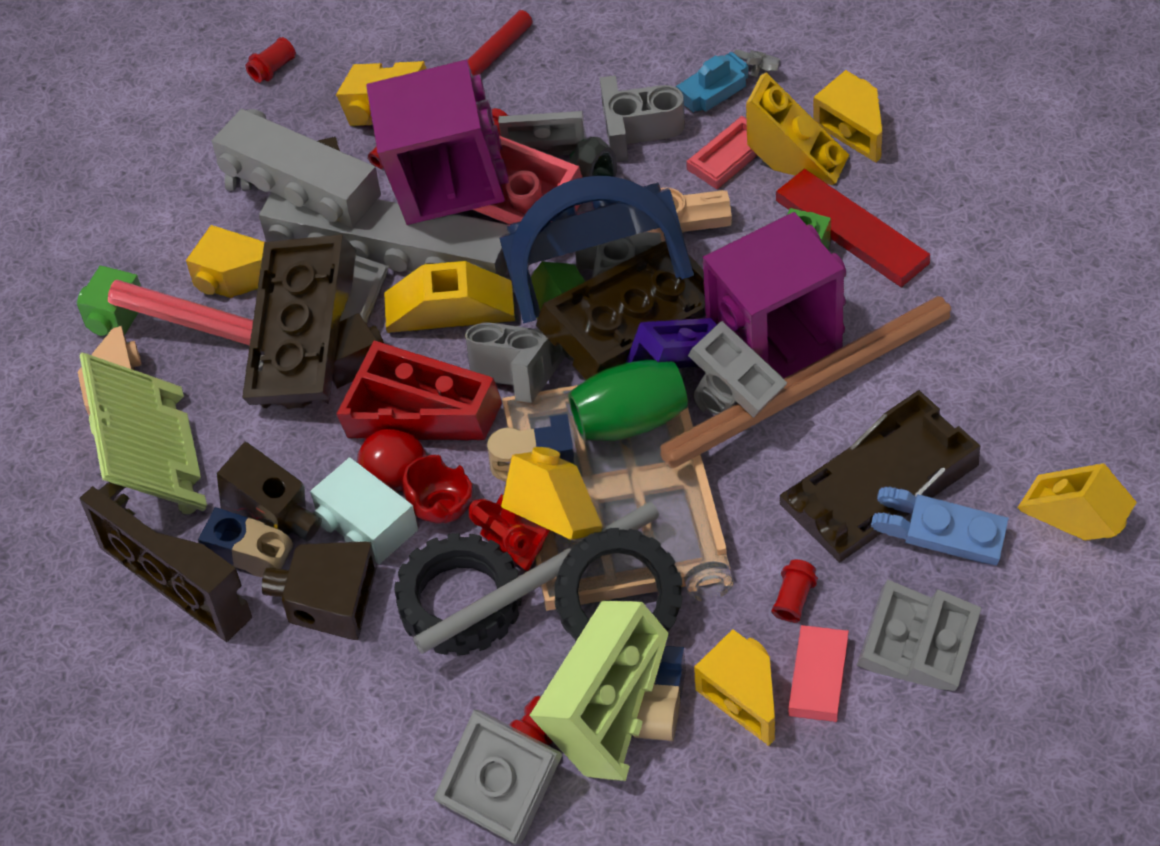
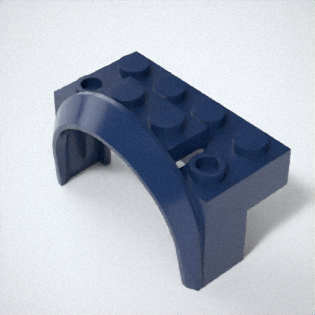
M590 176L571 180L544 194L532 205L521 221L506 226L508 234H504L499 238L523 324L535 321L536 317H539L540 314L539 304L528 269L530 264L660 228L664 233L676 278L681 277V279L694 276L671 190L669 188L661 190L658 182L641 186L632 181L611 176ZM592 202V210L576 213L575 206Z

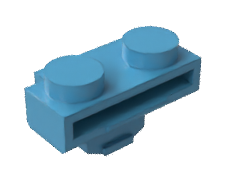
M733 52L725 56L715 55L705 61L697 73L675 87L682 92L684 105L690 111L704 110L707 112L746 87L748 65Z

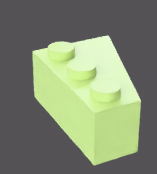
M601 601L529 715L586 777L626 781L630 768L629 765L624 763L631 737L639 736L643 721L637 719L645 691L652 692L669 634L643 602Z

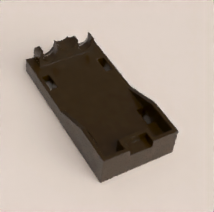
M343 234L264 242L242 399L249 405H261L267 409L272 404H278L289 410L291 408L305 409V406L316 400H322L329 404L339 322L352 289L356 249ZM260 360L263 362L262 371H259Z
M665 240L543 303L536 327L554 346L560 344L574 359L572 366L587 380L606 369L625 364L640 322L700 319L706 316L703 268L689 255L694 276L681 279V277L676 278ZM648 263V264L646 265V268H645V269H643V270H641V271H638V270L636 269V268H638V267H640V266H642V265Z
M917 390L885 412L848 449L780 494V505L840 563L882 534L874 530L873 527L866 530L868 524L872 522L875 513L884 512L903 518L910 514L880 504L877 499L879 489L890 486L896 489L907 490L915 496L919 494L933 498L979 466L981 445L960 426L954 428L940 415V408L920 390Z
M108 482L100 490L93 486L87 490L79 499L100 549L226 643L253 618L248 602L236 592L242 585L234 566L201 543L156 533L134 517L135 512L126 509V504L130 498L124 493L117 496L126 487Z

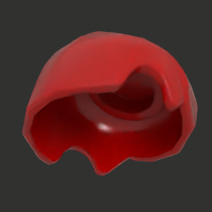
M381 429L366 438L358 451L356 462L396 493H399V491H403L405 468L415 459L425 457L426 452L414 435L396 429Z
M429 455L415 459L405 468L403 494L405 500L413 505L416 517L437 524L449 523L460 518L472 503L473 484L465 474L462 466L459 465L457 468L452 469L445 465L440 455Z

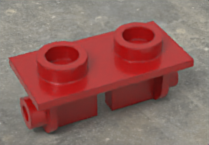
M503 494L500 495L496 503L488 499L473 501L469 506V518L475 525L482 527L480 535L488 541L492 540L499 544L503 553L507 551L515 563L528 571L535 557L542 550L550 530L502 508Z

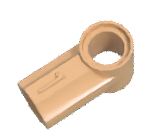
M669 188L682 233L731 226L732 215L727 191L721 190L683 195L678 190ZM660 228L647 231L661 233V242L665 241L664 233Z

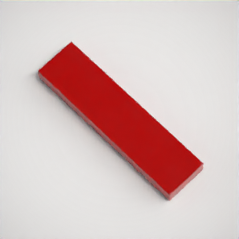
M805 168L776 191V202L788 210L793 208L830 217L831 240L901 288L930 264V253Z

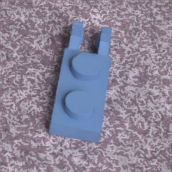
M889 486L881 488V490L879 489L877 499L880 504L888 508L891 507L895 510L911 513V518L909 522L901 516L890 515L884 512L875 513L872 518L871 527L877 530V532L905 539V543L997 566L1001 556L1008 517L919 494L915 496L907 490L896 489L895 487Z

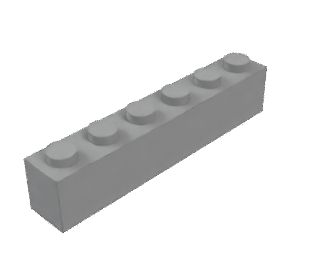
M272 192L259 214L266 242L343 234L356 249L357 256L387 265L391 270L398 272L404 270L413 272L424 264L457 261L470 262L502 277L505 276L508 270L499 239L502 235L508 234L506 227L508 225L451 214L406 225L398 203L377 199L357 224L351 228L337 221H329L321 214L304 206H295L286 198Z

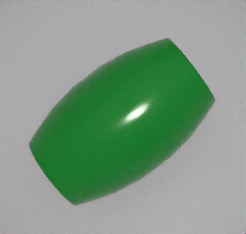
M642 360L618 365L588 378L568 394L575 425L584 441H615L635 437L666 424L688 407L684 382L674 361L657 362L656 360Z

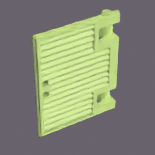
M82 352L80 354V361L90 410L89 423L91 433L95 437L102 480L178 503L179 510L183 514H191L196 509L204 511L207 506L205 495L193 490V485L201 478L188 414L176 409V404L184 397L182 387Z

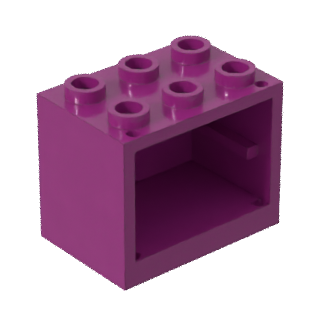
M467 59L366 84L377 152L406 225L505 202L502 185L509 183L504 159L501 158L500 150H502L497 125H494L489 100H486L481 75L472 76Z
M795 212L703 256L706 318H711L717 325L723 321L783 379L843 347V334L845 333L843 306L846 304L844 296L845 265L836 253L831 254L821 243L816 229L810 224L806 225Z

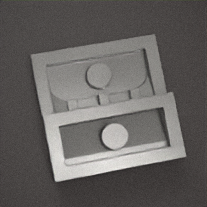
M582 111L499 116V128L502 137L551 156L573 155L577 143L587 140Z
M887 579L881 589L856 666L874 673L928 687L955 691L959 686L981 607L938 589L932 597H929Z

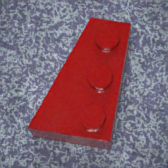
M374 340L336 415L347 438L366 439L378 430L396 429L414 435L417 440H485L502 405V400L493 377Z

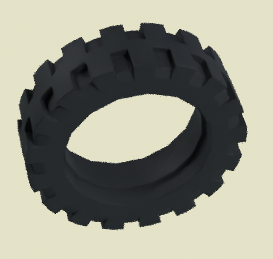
M609 528L605 531L588 535L570 550L558 571L554 590L556 611L559 614L564 629L576 639L575 641H577L589 622V618L581 608L578 594L581 576L589 564L601 556L615 553L633 556L646 564L655 577L658 591L656 607L652 614L667 632L672 628L682 605V578L680 572L678 573L673 556L661 547L662 544L653 537L649 538L641 534V531L635 529Z
M460 533L447 534V539L439 541L436 537L427 541L426 547L422 550L416 548L409 555L410 561L407 564L403 563L399 568V582L395 581L394 586L396 603L404 629L409 636H416L442 621V619L430 615L420 603L421 593L428 582L441 572L455 568H473L488 574L495 581L498 589L519 577L517 568H514L513 559L507 551L505 553L501 552L499 544L492 540H489L488 543L482 541V536L476 534H469V537H460ZM522 597L434 647L435 653L447 655L448 652H456L457 655H468L472 650L479 648V651L491 647V642L497 638L499 640L504 638L509 632L508 627L510 624H515L519 616L518 607L521 606Z

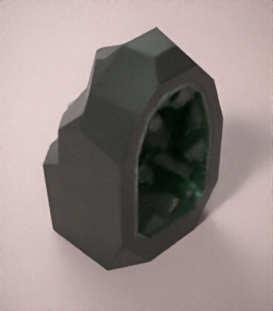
M590 136L588 139L579 141L570 154L569 163L580 167L582 178L590 176L615 177L617 174L616 155L599 137Z

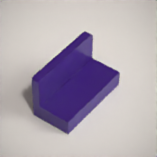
M711 318L640 322L625 363L642 360H656L657 362L674 361L678 368L696 367L698 365L688 355L692 348L715 328L717 324Z

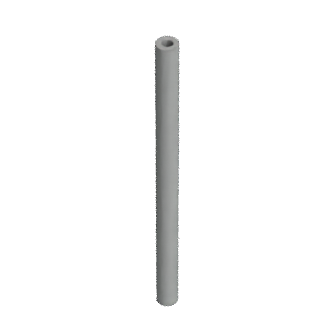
M648 502L604 527L601 531L609 528L638 530L659 518V512L652 502ZM575 545L414 636L415 646L421 654H424L557 577L565 557Z

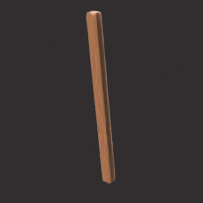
M936 296L784 378L787 382L784 389L754 418L742 406L736 404L663 443L660 447L662 460L669 468H676L948 320L952 310L950 304L943 297Z

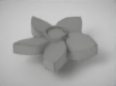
M735 49L734 52L739 58L747 61V64L753 65L750 74L752 76L758 77L760 68L766 71H777L780 59L754 50H750V53Z

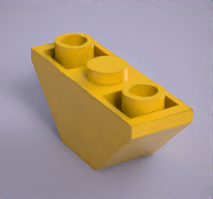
M767 72L762 74L746 103L747 145L775 171L796 176L805 168L829 185L836 184L849 154Z
M467 261L421 265L384 292L387 333L515 321L512 281Z

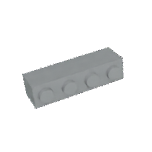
M242 108L211 140L217 165L225 174L231 177L237 176L254 184L262 191H270L284 197L295 206H304L332 222L337 221L353 228L381 196L375 166Z

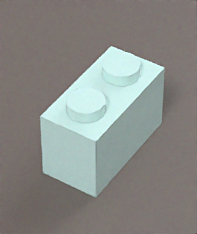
M350 457L310 491L315 507L313 513L322 519L321 527L330 533L336 530L344 536L345 542H371L375 560L379 565L418 531L413 505Z

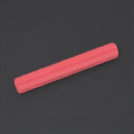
M114 280L108 292V302L112 305L250 346L253 320L124 281Z

